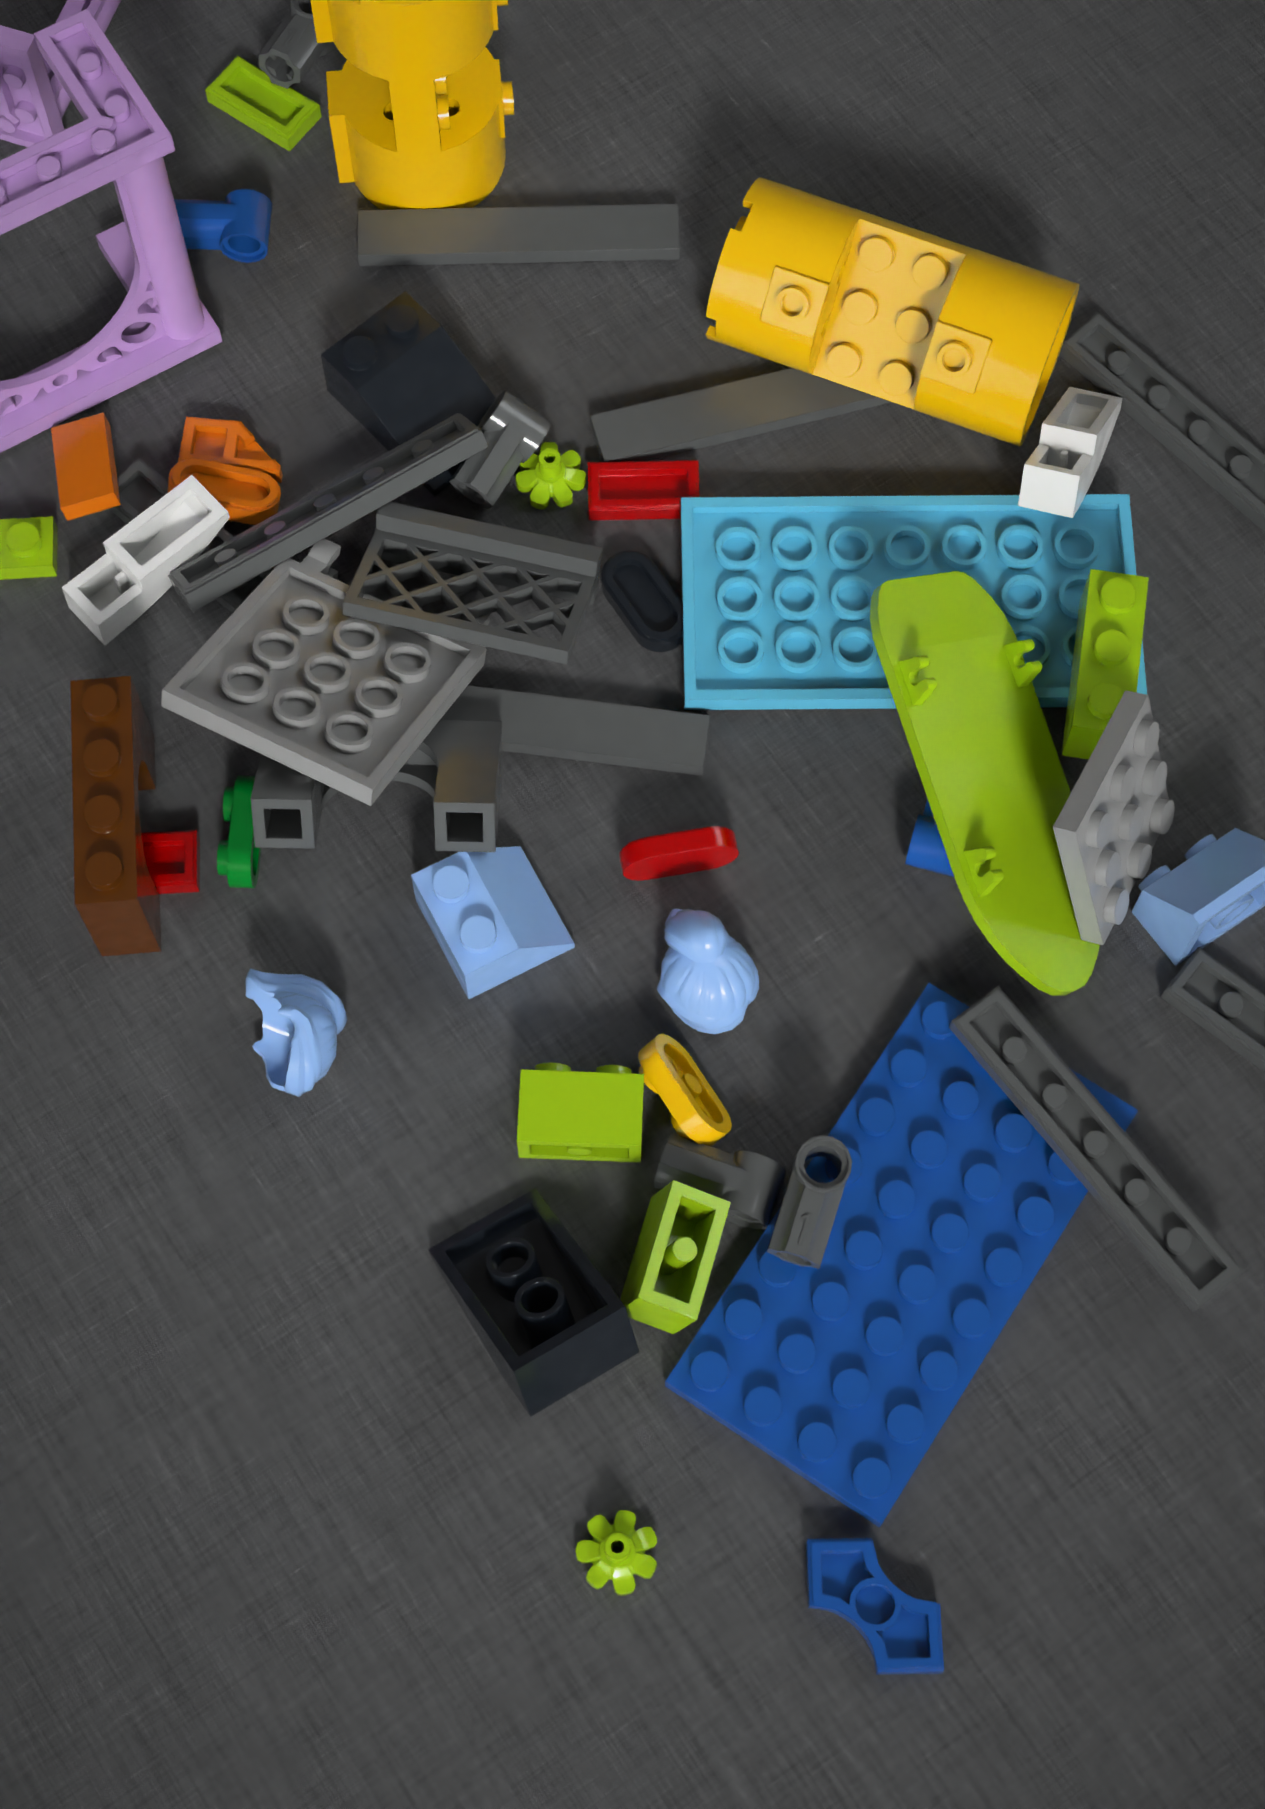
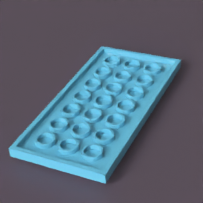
M1086 494L1073 518L1018 506L1019 495L681 497L684 710L897 709L872 638L870 604L873 591L888 580L953 571L964 572L972 577L993 598L1005 614L1016 635L1017 641L1026 639L1034 641V649L1025 653L1023 658L1025 664L1032 661H1040L1042 664V670L1032 680L1040 706L1067 707L1079 602L1090 569L1137 575L1129 494ZM1142 641L1137 693L1147 694Z

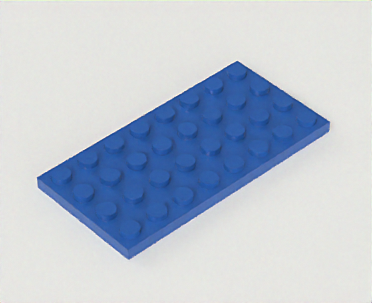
M928 983L828 1134V1136L841 1141L849 1150L852 1167L821 1267L819 1269L802 1267L783 1261L767 1252L780 1211L779 1208L665 1381V1387L879 1528L1088 1192L1068 1166L950 1030L951 1021L968 1009L969 1006L931 983ZM1072 1070L1125 1132L1138 1110ZM814 1157L805 1169L808 1176L818 1183L832 1182L838 1177L836 1166L825 1157Z

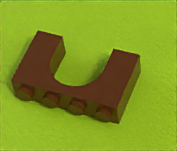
M131 676L71 680L75 906L102 957L161 952L160 896L146 864L138 803V791L156 789L155 737Z

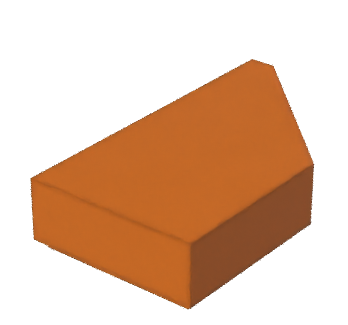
M186 416L178 462L197 458L265 472L277 482L282 483L281 465L262 449L255 441L254 435L241 421Z

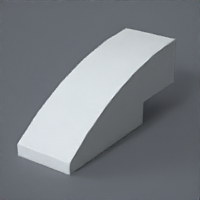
M1074 387L1067 389L1042 423L1039 445L1024 464L1018 506L1069 518L1074 517L1103 458L1121 409L1122 397Z
M190 475L103 542L106 554L62 587L68 607L104 645H107L137 620L172 586L168 577L170 572L200 556L230 518L229 512L193 475Z

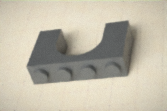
M440 720L391 781L415 785L428 792L434 798L435 851L496 852L503 777L502 721ZM260 754L251 794L255 848L315 849L322 810L327 801L339 791Z

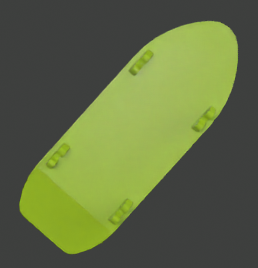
M953 571L888 580L874 589L871 596L870 623L872 638L960 893L975 923L987 941L1008 965L1038 990L1052 996H1065L1085 986L1092 975L1100 945L1081 940L1053 826L1071 791L1032 680L1042 670V664L1040 661H1032L1025 664L1023 658L1025 653L1034 649V641L1032 639L1017 641L1016 635L1003 611L993 598L972 577L964 572Z

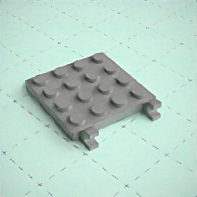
M324 538L313 545L301 563L288 558L270 572L162 689L161 707L371 806L484 666L487 649L485 648L486 646L343 615V600L350 586L337 580L338 571L330 568L334 560L340 555L341 546ZM367 593L363 596L365 599L383 602ZM491 614L476 618L479 624L488 625Z

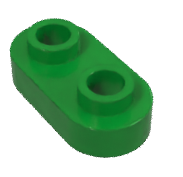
M237 775L235 786H226L224 790L223 817L224 821H230L229 839L220 840L218 844L217 871L218 875L227 876L230 888H255L258 881L261 848H255L251 809V794L256 775Z

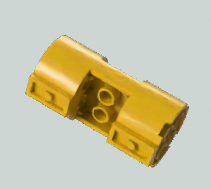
M310 0L317 43L334 42L340 53L347 59L342 70L326 71L328 113L339 183L355 182L360 192L381 210L473 208L482 202L493 191L502 175L506 159L504 115H514L512 81L501 82L499 59H494L485 47L493 31L499 30L497 6L508 5V0Z
M759 177L754 181L743 199V207L751 210L747 217H740L735 229L730 228L714 275L706 317L716 320V327L709 325L706 332L708 339L894 402L1019 447L1023 444L1043 398L1050 376L1055 368L1070 325L1071 315L1079 291L1078 283L763 177Z

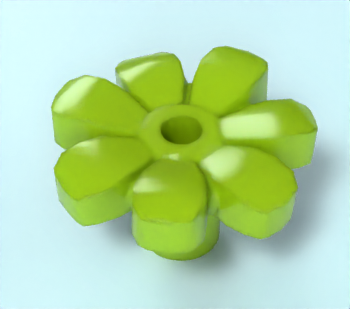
M544 442L540 447L539 456L533 453L527 461L520 463L521 472L516 474L515 483L518 491L522 493L532 491L530 502L537 509L543 510L547 508L551 497H553L557 506L566 507L573 503V493L571 490L580 491L585 487L586 473L583 470H579L581 458L577 452L569 450L560 455L558 445L555 442Z
M619 1510L613 1525L600 1514L588 1521V1531L592 1535L593 1540H581L577 1543L576 1559L580 1563L593 1564L586 1574V1581L593 1588L601 1589L611 1579L617 1595H628L634 1592L636 1586L634 1574L644 1579H650L655 1573L657 1562L653 1557L645 1554V1552L656 1546V1534L651 1527H643L635 1531L636 1516L633 1512ZM616 1546H619L623 1549V1551L620 1553H615L612 1551V1549Z

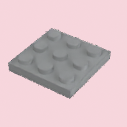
M1125 690L1053 826L1081 940L1099 945H1104L1113 925H1119L1124 920L1129 906V894L1137 878L1143 879L1146 876L1152 860V849L1159 835L1166 834L1169 831L1174 817V802L1169 799L1166 787L1167 765L1164 761H1161L1158 747L1159 724L1153 721L1149 696L1147 694Z

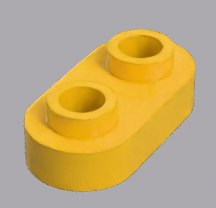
M658 1034L639 1051L638 1059L641 1065L639 1067V1074H644L646 1086L654 1093L659 1094L672 1114L671 1123L679 1136L693 1140L697 1144L712 1147L731 1131L732 1123L726 1108L690 1054L679 1042L668 1035Z

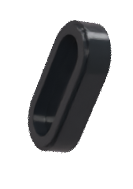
M621 551L611 556L602 569V591L636 641L642 647L654 652L671 651L683 643V603L655 563L647 555L638 551Z

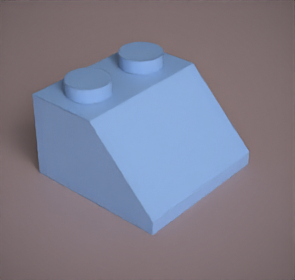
M1234 828L1218 840L1213 834H1210L1198 841L1186 852L1184 857L1187 860L1173 870H1170L1167 865L1161 866L1139 884L1138 888L1141 890V893L1132 913L1175 966L1191 957L1198 947L1204 948L1265 906V840L1238 828Z
M521 846L496 847V852H457L411 874L416 902L468 999L575 948L570 934Z

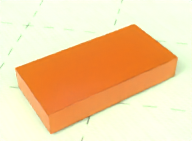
M104 412L52 427L51 433L60 509L67 521L120 506L111 427Z

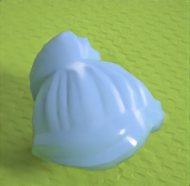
M672 909L665 922L664 939L670 947L661 964V977L657 985L658 993L685 1024L698 1032L719 1034L733 1030L743 1021L748 1005L756 998L759 990L758 970L752 958L739 942H736L734 938L729 936L718 917L703 910Z
M250 968L245 978V996L254 1000L262 1010L263 1038L255 1042L252 1047L265 1063L266 1077L271 1087L300 1097L303 1093L313 1089L314 1084L327 1074L335 1060L337 1035L343 1030L347 1022L343 1003L322 981L303 974L265 973Z

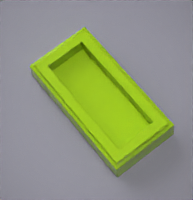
M238 55L205 89L209 103L289 152L322 117L319 104L291 87L286 89L271 83L270 78L264 71Z

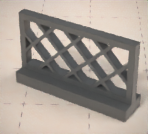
M389 502L381 506L376 513V530L343 600V615L568 665L589 604L593 605L598 592L602 548ZM381 559L403 564L388 568ZM436 571L458 576L443 580ZM422 575L430 585L408 593L400 582ZM492 583L512 587V589L499 593ZM384 587L394 597L383 602L363 598L364 594ZM477 587L485 598L464 605L455 594ZM547 595L569 601L555 605ZM441 599L449 608V611L433 614L424 612L419 606ZM532 599L540 609V611L519 617L511 606ZM497 611L506 623L492 627L479 624L476 618ZM553 624L561 633L562 638L560 642L535 636L532 631Z

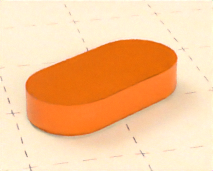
M197 458L182 460L176 463L170 470L167 492H170L190 475H193L229 512L230 518L228 520L257 525L278 513L281 489L278 482L265 472Z

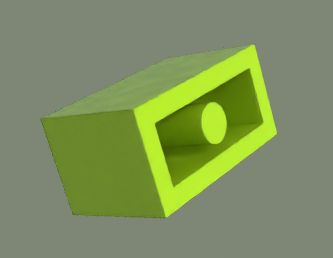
M553 1062L537 1064L534 1070L521 1069L517 1125L519 1158L641 1163L644 1074H632L630 1068L620 1065L599 1066L595 1072L571 1071V1067L568 1065Z
M675 1180L651 1197L620 1298L621 1302L625 1305L629 1318L671 1334L679 1332L698 1319L731 1202Z

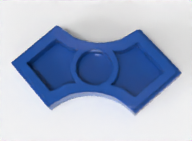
M872 1538L806 1540L808 1608L832 1612L851 1623L861 1633L871 1650L876 1675L942 1674L944 1672L940 1603L913 1598L897 1588L882 1571L878 1563Z

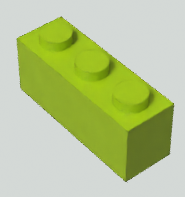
M1090 569L1079 602L1062 756L1089 760L1125 690L1137 693L1149 577Z

